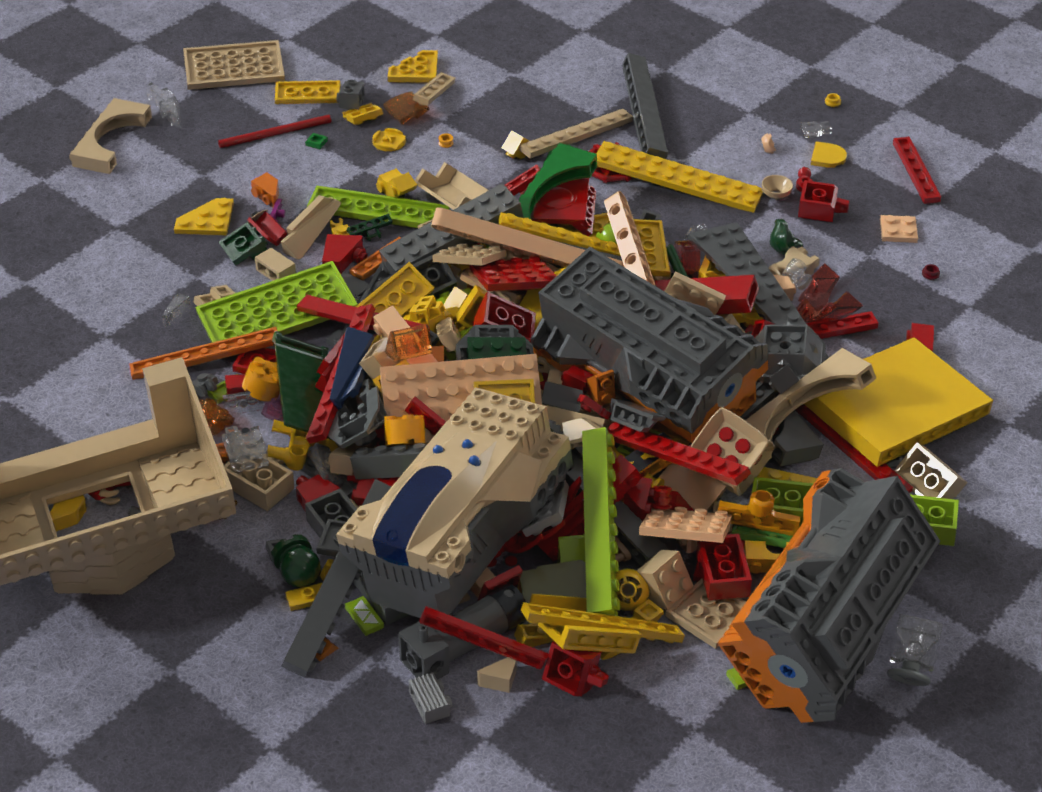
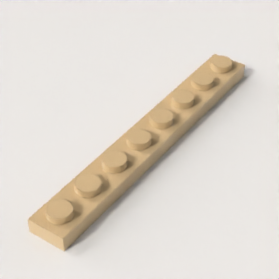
M619 109L618 111L521 144L520 151L527 157L533 158L555 149L559 143L572 144L623 126L633 121V116L626 110Z

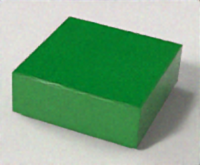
M312 133L305 141V146L321 149L328 141V137Z

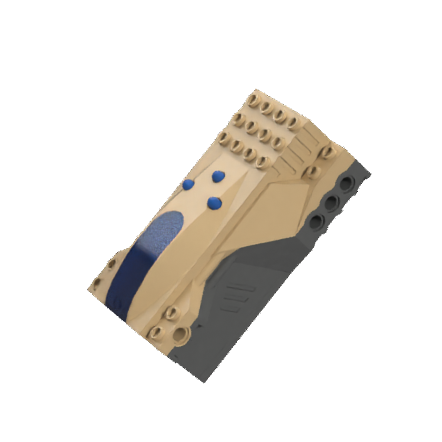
M475 387L466 400L463 401L460 408L458 407L381 500L360 506L336 534L341 553L362 571L370 602L421 618L425 606L450 615L502 546L535 519L537 511L543 508L547 498L554 494L558 483L563 482L567 472L574 468L569 436L551 432L546 406Z

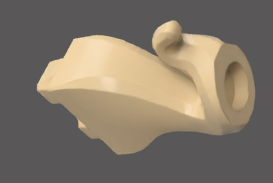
M793 246L786 252L782 261L772 264L768 268L773 275L788 276L789 278H806L814 274V269L819 266L820 259L815 255L808 257V252L804 247L797 249Z

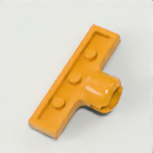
M756 490L753 492L748 505L720 500L718 511H726L728 514L733 515L732 524L794 536L798 530L801 516L774 511L775 498L766 490Z

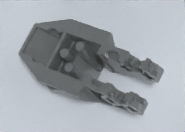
M366 374L361 386L363 392L360 393V398L364 403L358 406L356 396L354 398L348 396L344 401L343 408L337 410L328 437L342 449L353 443L356 446H364L371 443L377 435L376 430L382 428L385 421L384 417L388 416L383 406L378 386H375L368 374Z

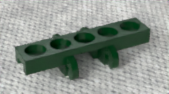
M386 214L348 227L347 232L350 235L362 234L370 242L371 238L377 236L381 238L382 233L379 232V228L391 225L393 221L390 215ZM371 223L373 224V226L368 227L367 224ZM375 228V233L369 235L368 231Z

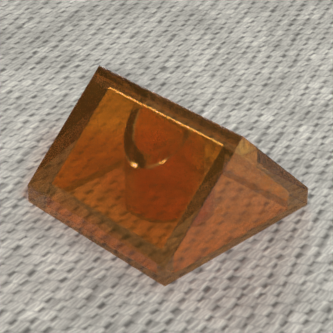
M428 324L391 331L385 349L386 355L396 362L432 354Z

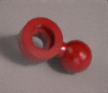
M802 167L798 171L799 178L796 181V189L802 192L804 180L813 181L810 179L811 170L807 167Z

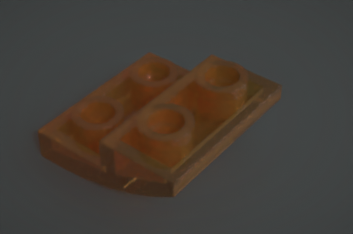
M413 92L400 94L383 104L385 110L401 125L413 116L418 119L430 110L428 106L420 105L413 100Z

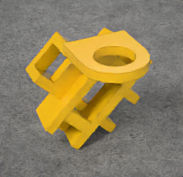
M434 295L421 297L418 303L413 305L409 311L411 320L418 321V319L425 318L430 330L437 334L434 331L435 324L445 319L441 312L445 311V307L442 301L436 302Z

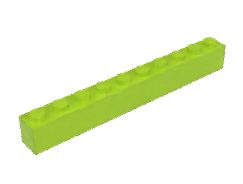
M602 427L582 431L587 612L618 616L617 611L620 610V601L617 597V591L620 590L618 579H616V573L619 572V565L615 554H618V545L615 541L618 530L616 523H614V517H617V510L614 505L616 490L613 487L616 475L612 468V464H615V456L612 451V446L615 445L613 435L609 434L607 428Z

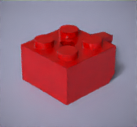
M804 180L798 217L833 222L834 213L848 212L849 200L837 197L838 188L834 184Z
M553 641L550 646L542 680L573 696H583L593 685L600 688L606 685L609 675L599 670L598 667L602 652L562 649Z

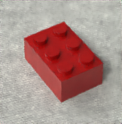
M728 534L723 543L698 541L696 555L708 601L750 597L752 578L740 535Z

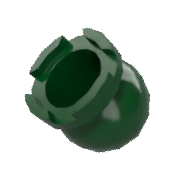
M294 534L292 535L294 538L287 541L282 539L274 546L271 551L272 562L280 570L283 580L289 585L296 588L307 587L313 584L319 577L321 572L320 559L312 550V546L305 536Z

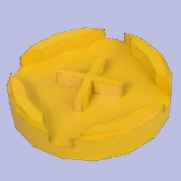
M386 128L385 131H377L373 135L372 142L377 149L390 152L401 149L405 145L406 137L400 130Z

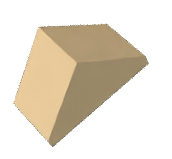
M507 657L478 670L477 684L480 687L510 693L517 672V661Z

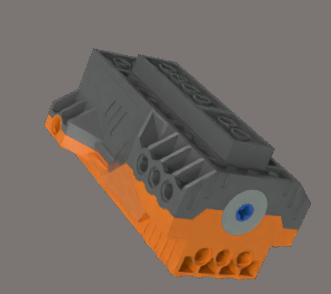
M589 247L538 292L542 319L531 338L534 354L545 358L550 365L561 372L568 370L573 365L593 374V376L612 369L614 371L616 392L631 402L665 416L666 419L659 422L689 442H694L709 419L721 407L741 417L756 402V381L768 370V344L760 343L751 334H745L738 326L727 323L723 317L714 315L707 307L672 297L594 248Z
M842 468L823 471L803 498L804 522L734 618L724 636L718 641L719 647L763 708L790 707L801 723L835 720L837 711L845 704L846 696L855 689L856 681L864 675L865 667L873 661L887 623L940 542L898 476L864 482Z

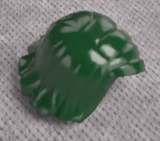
M784 219L775 220V226L770 234L769 241L775 251L785 255L793 246L797 249L804 247L803 242L795 238L788 229V223Z

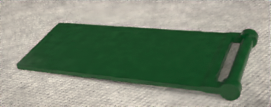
M275 331L272 342H274L284 425L308 433L323 392L315 387L321 376L317 373V370L323 359L327 356L329 349L324 346L318 347L289 338Z

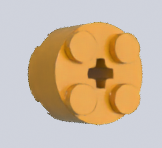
M255 357L254 361L249 364L242 382V388L245 391L246 389L250 391V396L257 400L267 402L271 401L272 398L276 400L280 394L277 362L273 363L261 357Z
M424 415L384 417L386 446L425 443Z

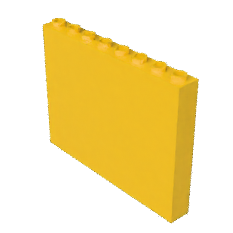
M914 337L863 359L872 365L877 378L864 389L835 391L804 403V405L878 467L908 453L916 443L925 445L990 414L993 399Z

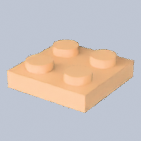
M880 216L882 241L918 242L916 217Z

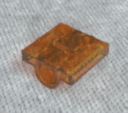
M211 398L199 399L213 436L223 431L225 425H233L235 418L229 414L228 410L218 406L215 400Z

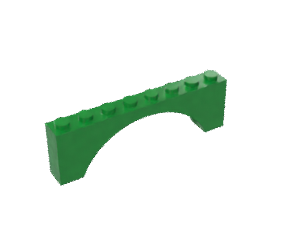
M559 143L552 150L548 160L544 161L543 167L536 173L535 179L532 183H529L524 195L520 196L519 202L524 218L531 219L537 202L554 187L571 180L590 178L598 167L597 154Z

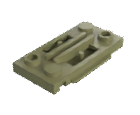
M583 560L542 565L538 566L537 569L523 571L520 578L522 595L527 603H529L532 594L586 598L585 562Z

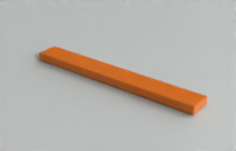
M277 327L129 363L132 379L144 378L142 368L183 357L186 367L273 346L272 337L274 332L277 331Z

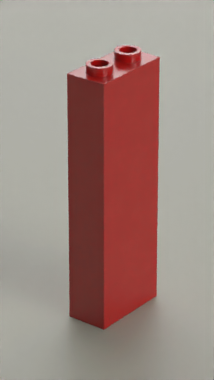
M755 275L691 278L726 295L716 315L751 313L759 290ZM671 279L654 280L656 287L665 291Z

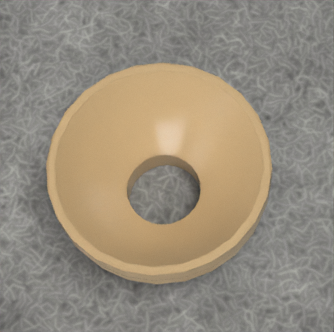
M782 175L767 176L762 180L761 184L763 193L772 199L785 198L791 194L793 189L792 181Z

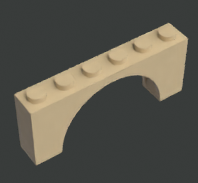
M113 98L89 131L85 133L82 140L78 142L75 149L71 151L70 160L72 161V167L110 174L117 165L115 152L100 146L97 143L98 140L105 133L116 128L125 126L145 127L152 118L150 105Z

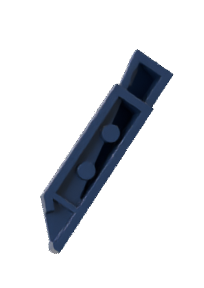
M351 327L346 328L330 394V400L338 410L343 408L344 401L348 396L354 398L359 394L367 374L359 363L368 352L375 338L373 334Z

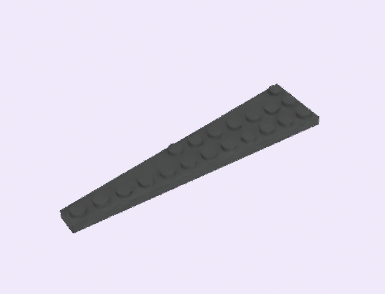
M737 222L688 233V239L699 251H703L706 254V258L709 261L715 263V268L719 272L722 271L726 276L755 275L759 290L753 307L760 315L763 314L767 321L781 325L787 321L792 325H807ZM825 354V360H827L829 357Z

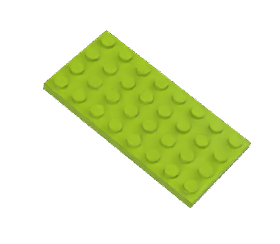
M330 261L196 306L195 308L212 343L272 327H277L278 332L286 335L330 320L298 311L297 305L306 295L354 307L358 303L334 262Z

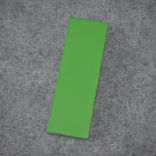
M734 525L731 533L739 534L740 539L744 541H766V545L785 548L786 542H789L793 537L791 535Z

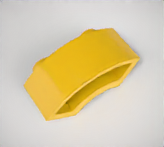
M395 168L379 175L376 187L380 193L384 192L387 196L399 197L415 190L417 183L409 172L402 174Z

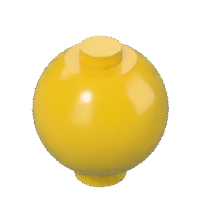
M623 569L616 573V579H618L620 590L617 591L620 610L634 611V609L648 600L649 586L637 570Z

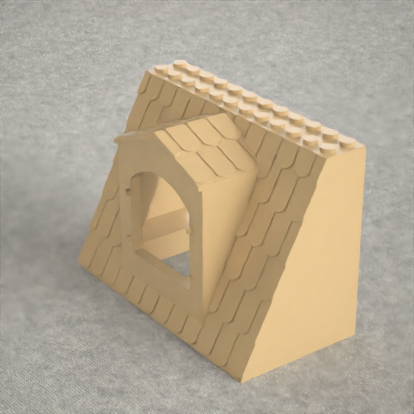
M183 357L142 368L152 414L151 420L0 463V586L48 571L54 591L57 593L123 594L143 582L150 574L173 559L175 552L171 533L184 531L197 525L207 524L211 521L236 514L231 483ZM128 481L131 482L141 513L57 537L48 505Z

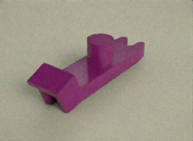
M279 198L276 200L270 214L275 220L277 217H285V210L281 209L283 205L281 204L282 199Z

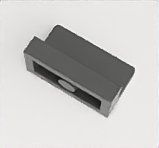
M547 381L545 382L542 394V404L579 413L581 405L577 399L580 394L583 395V390Z

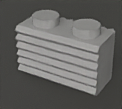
M431 672L430 674L409 680V693L425 724L450 716L452 701L449 695L444 694V686L441 679H436L434 673Z

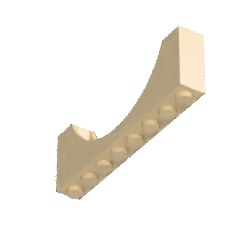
M841 348L745 421L764 434L768 440L772 441V437L781 422L804 403L835 391L864 389L877 379L873 367L869 362Z

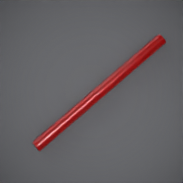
M325 115L218 140V145L220 148L327 124L331 123L330 115Z

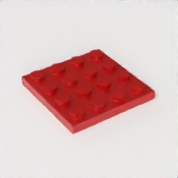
M515 257L511 258V260L499 259L485 265H470L471 272L487 291L541 289L556 277L555 273L539 257H529V259Z

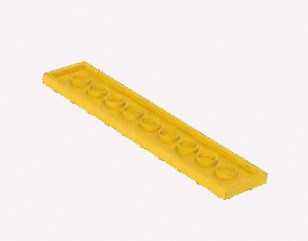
M603 141L596 153L598 167L740 210L754 213L763 195L762 188L613 144L612 142Z

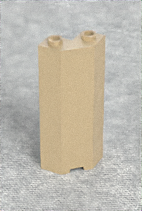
M445 162L436 176L422 168L415 179L417 186L453 210L489 191Z

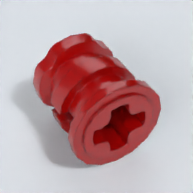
M655 486L654 491L656 494L653 495L655 503L652 504V508L659 510L672 509V505L669 504L672 497L670 495L672 488L668 486Z

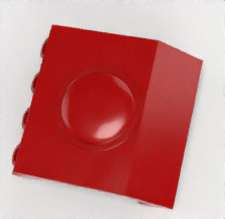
M589 178L571 180L548 191L535 205L531 220L547 224H570L583 235L591 236L593 233L596 190L593 186L589 185Z

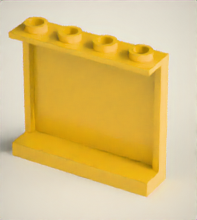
M532 594L529 601L531 604L587 612L586 598ZM540 622L537 624L562 649L635 654L642 635L638 630L570 625L553 627L547 623Z

